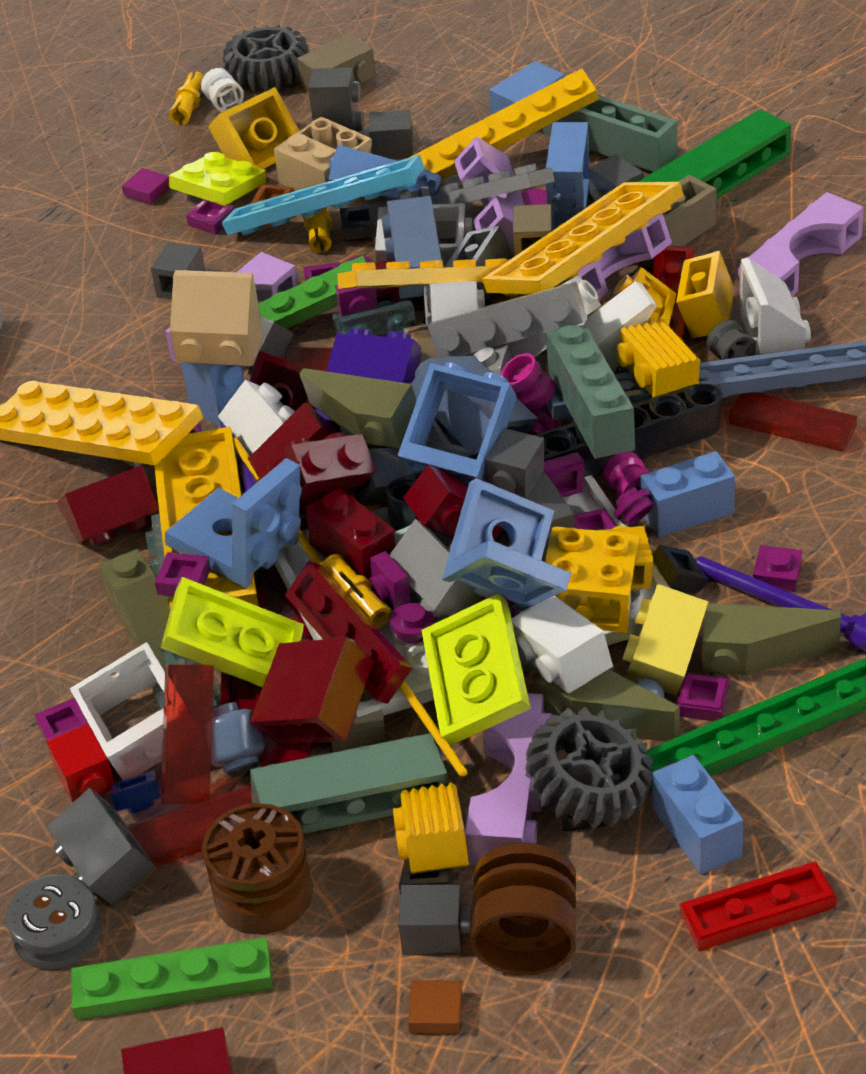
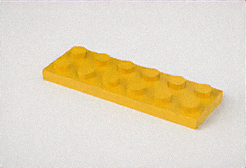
M623 182L482 278L486 293H503L505 297L532 294L554 288L562 281L574 278L579 274L578 270L583 266L598 261L602 258V253L610 247L624 243L627 235L633 231L645 228L649 224L648 221L654 216L669 211L671 204L684 196L680 182Z
M28 381L22 384L7 402L0 405V440L156 466L204 417L199 405Z
M231 427L187 434L154 466L164 558L167 552L180 553L165 545V532L217 488L238 498L242 496ZM222 531L217 534L229 536L232 535V532ZM210 570L205 586L258 606L254 572L251 574V584L244 588L219 573ZM169 596L170 610L174 599L173 596Z

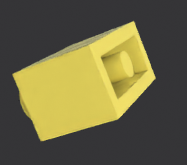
M657 584L652 600L643 597L635 623L643 626L639 637L631 634L622 658V660L630 662L625 678L634 682L640 678H652L663 686L665 693L676 696L685 677L709 601Z

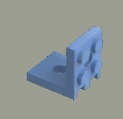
M286 458L239 498L217 488L165 532V545L182 554L208 556L211 570L247 588L251 584V574L260 566L269 569L278 561V550L286 543L295 546L299 542V528L301 524V519L299 518V498L302 490L300 486V465ZM229 531L232 532V535L222 536L217 533Z
M478 478L469 482L442 580L450 583L457 579L475 586L474 593L486 598L500 593L505 599L514 602L513 608L519 611H523L566 591L571 573L541 561L554 510ZM494 526H500L507 531L509 535L508 547L494 541L492 536Z

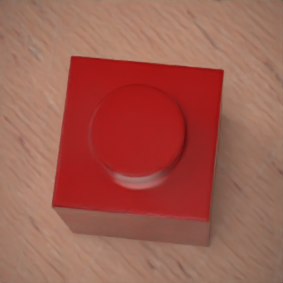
M88 723L46 741L54 770L72 803L89 788L99 796L116 789L109 760Z

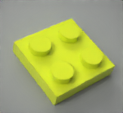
M219 152L207 153L199 160L186 164L182 169L169 175V188L223 206L266 183L265 169L252 166V163L248 161H236L226 158L224 154Z

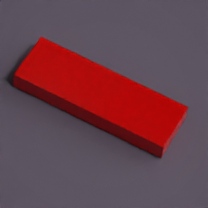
M813 861L680 903V915L698 951H702L836 908L837 897L818 863Z

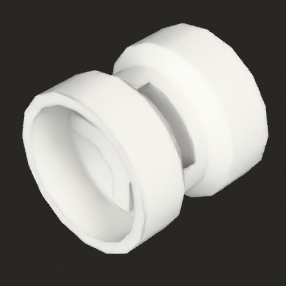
M212 69L202 78L201 90L211 100L217 110L224 112L242 103L244 91L225 69Z

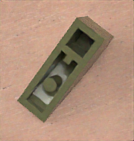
M306 368L301 370L299 374L310 404L354 435L362 434L366 443L394 448L401 447L417 402L412 384Z
M135 549L99 564L107 600L136 647L138 648L147 642L166 674L195 663L196 661L161 648L170 614V605L164 595H157L154 584L156 577L139 550Z
M708 603L705 611L702 639V672L748 675L839 648L841 610Z
M609 669L571 693H567L555 682L548 683L542 676L535 681L536 694L544 695L545 713H552L560 717L561 713L569 708L577 715L586 706L591 715L597 716L604 709L605 717L613 722L621 717L622 728L625 730L636 728V738L666 742L680 736V706Z

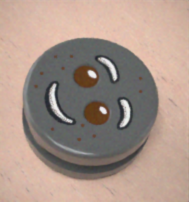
M48 875L29 882L13 896L6 912L7 928L17 954L29 965L41 969H59L77 963L93 950L101 935V918L91 889L83 881L68 875Z

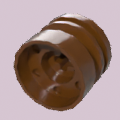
M251 803L232 808L212 823L205 833L202 852L217 914L227 926L246 934L264 935L283 930L299 920L310 906L313 884L301 826L289 811L273 804Z
M534 843L504 845L494 848L480 857L474 868V908L471 917L470 937L472 951L478 959L497 971L514 975H537L556 970L569 962L576 951V868L568 857L553 848Z

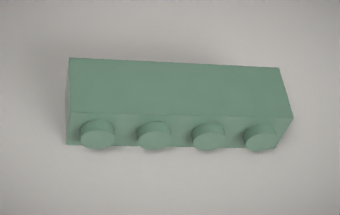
M598 95L599 100L556 121L588 122L589 151L609 157L616 154L630 164L644 168L647 171L655 172L678 156L677 120ZM552 124L543 128V134L551 136Z
M567 325L559 330L546 332L548 373L555 382L557 390L594 458L635 451L634 408L586 325Z
M430 733L250 769L252 803L273 804L289 811L300 823L303 834L392 816V808L402 807L400 793L403 789L410 792L414 787L419 791L422 786L429 789L431 785H434L438 788L441 783L447 787V771L434 738Z

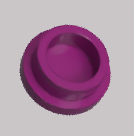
M634 487L623 493L616 501L618 508L615 510L614 516L618 520L623 519L628 526L640 521L654 508V503L650 500L651 493L645 488L638 491Z
M418 603L403 604L397 607L390 616L392 631L399 640L409 644L422 642L421 630L434 624L433 612L425 610Z

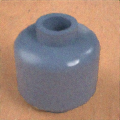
M237 702L211 709L212 718L205 721L200 727L211 765L223 767L224 773H228L259 763L257 756L264 751L265 741L262 731L250 723L254 711L252 709L239 710Z

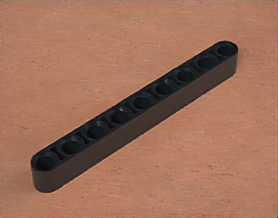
M699 383L632 404L634 408L635 451L631 452L636 453L642 459L716 434L720 428L722 402L720 389L711 384ZM575 422L533 435L544 438V461L578 452L584 460L583 478L602 472L605 464L610 458L615 456L594 458ZM479 453L467 457L477 460ZM416 472L393 480L387 486L388 523L395 531L411 525L415 519L419 520L403 497L421 473Z

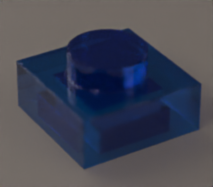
M156 770L111 784L110 795L116 812L127 809L129 813L140 812L152 807L155 804L154 799L161 798V785Z

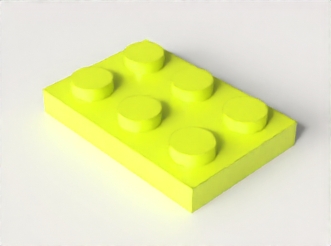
M182 577L175 591L161 648L263 687L279 643L299 642L302 638L304 624Z
M500 593L421 630L441 738L447 740L450 746L531 709L508 602Z

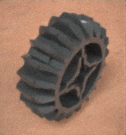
M266 25L263 28L254 27L250 31L243 30L242 35H234L232 40L226 43V48L223 50L224 69L230 73L243 90L251 88L253 92H257L258 90L268 91L276 87L279 91L280 87H291L292 82L300 81L297 58L310 51L306 38L302 37L299 31H292L291 27L282 29L280 25L275 27H268Z
M586 706L577 715L567 708L561 713L560 717L552 714L544 725H540L539 729H536L532 742L529 743L526 751L527 764L525 766V776L531 779L530 792L542 794L540 798L541 807L548 805L556 807V819L567 814L572 817L574 826L583 819L588 821L592 829L600 825L601 821L611 828L618 822L619 818L627 821L633 815L635 809L638 810L639 806L643 805L647 797L646 792L649 791L652 784L653 774L651 770L653 758L646 755L647 742L635 741L637 737L636 728L628 730L622 728L621 717L613 722L605 717L604 709L595 716L590 714ZM565 750L567 754L566 759L558 761L556 753ZM619 774L622 783L614 785L611 780L612 776Z

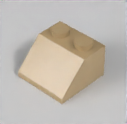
M175 270L173 275L170 335L176 362L253 366L263 338L253 273Z

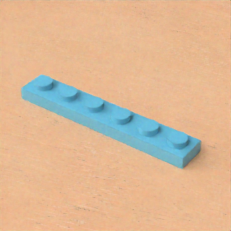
M420 155L235 208L222 224L227 235L241 232L242 235H248L259 230L265 224L271 223L275 227L288 222L293 216L301 214L303 218H307L319 213L322 208L332 206L333 209L345 207L356 198L364 197L365 200H371L382 195L385 192L384 190L395 188L396 191L406 190L416 184V179L425 167Z

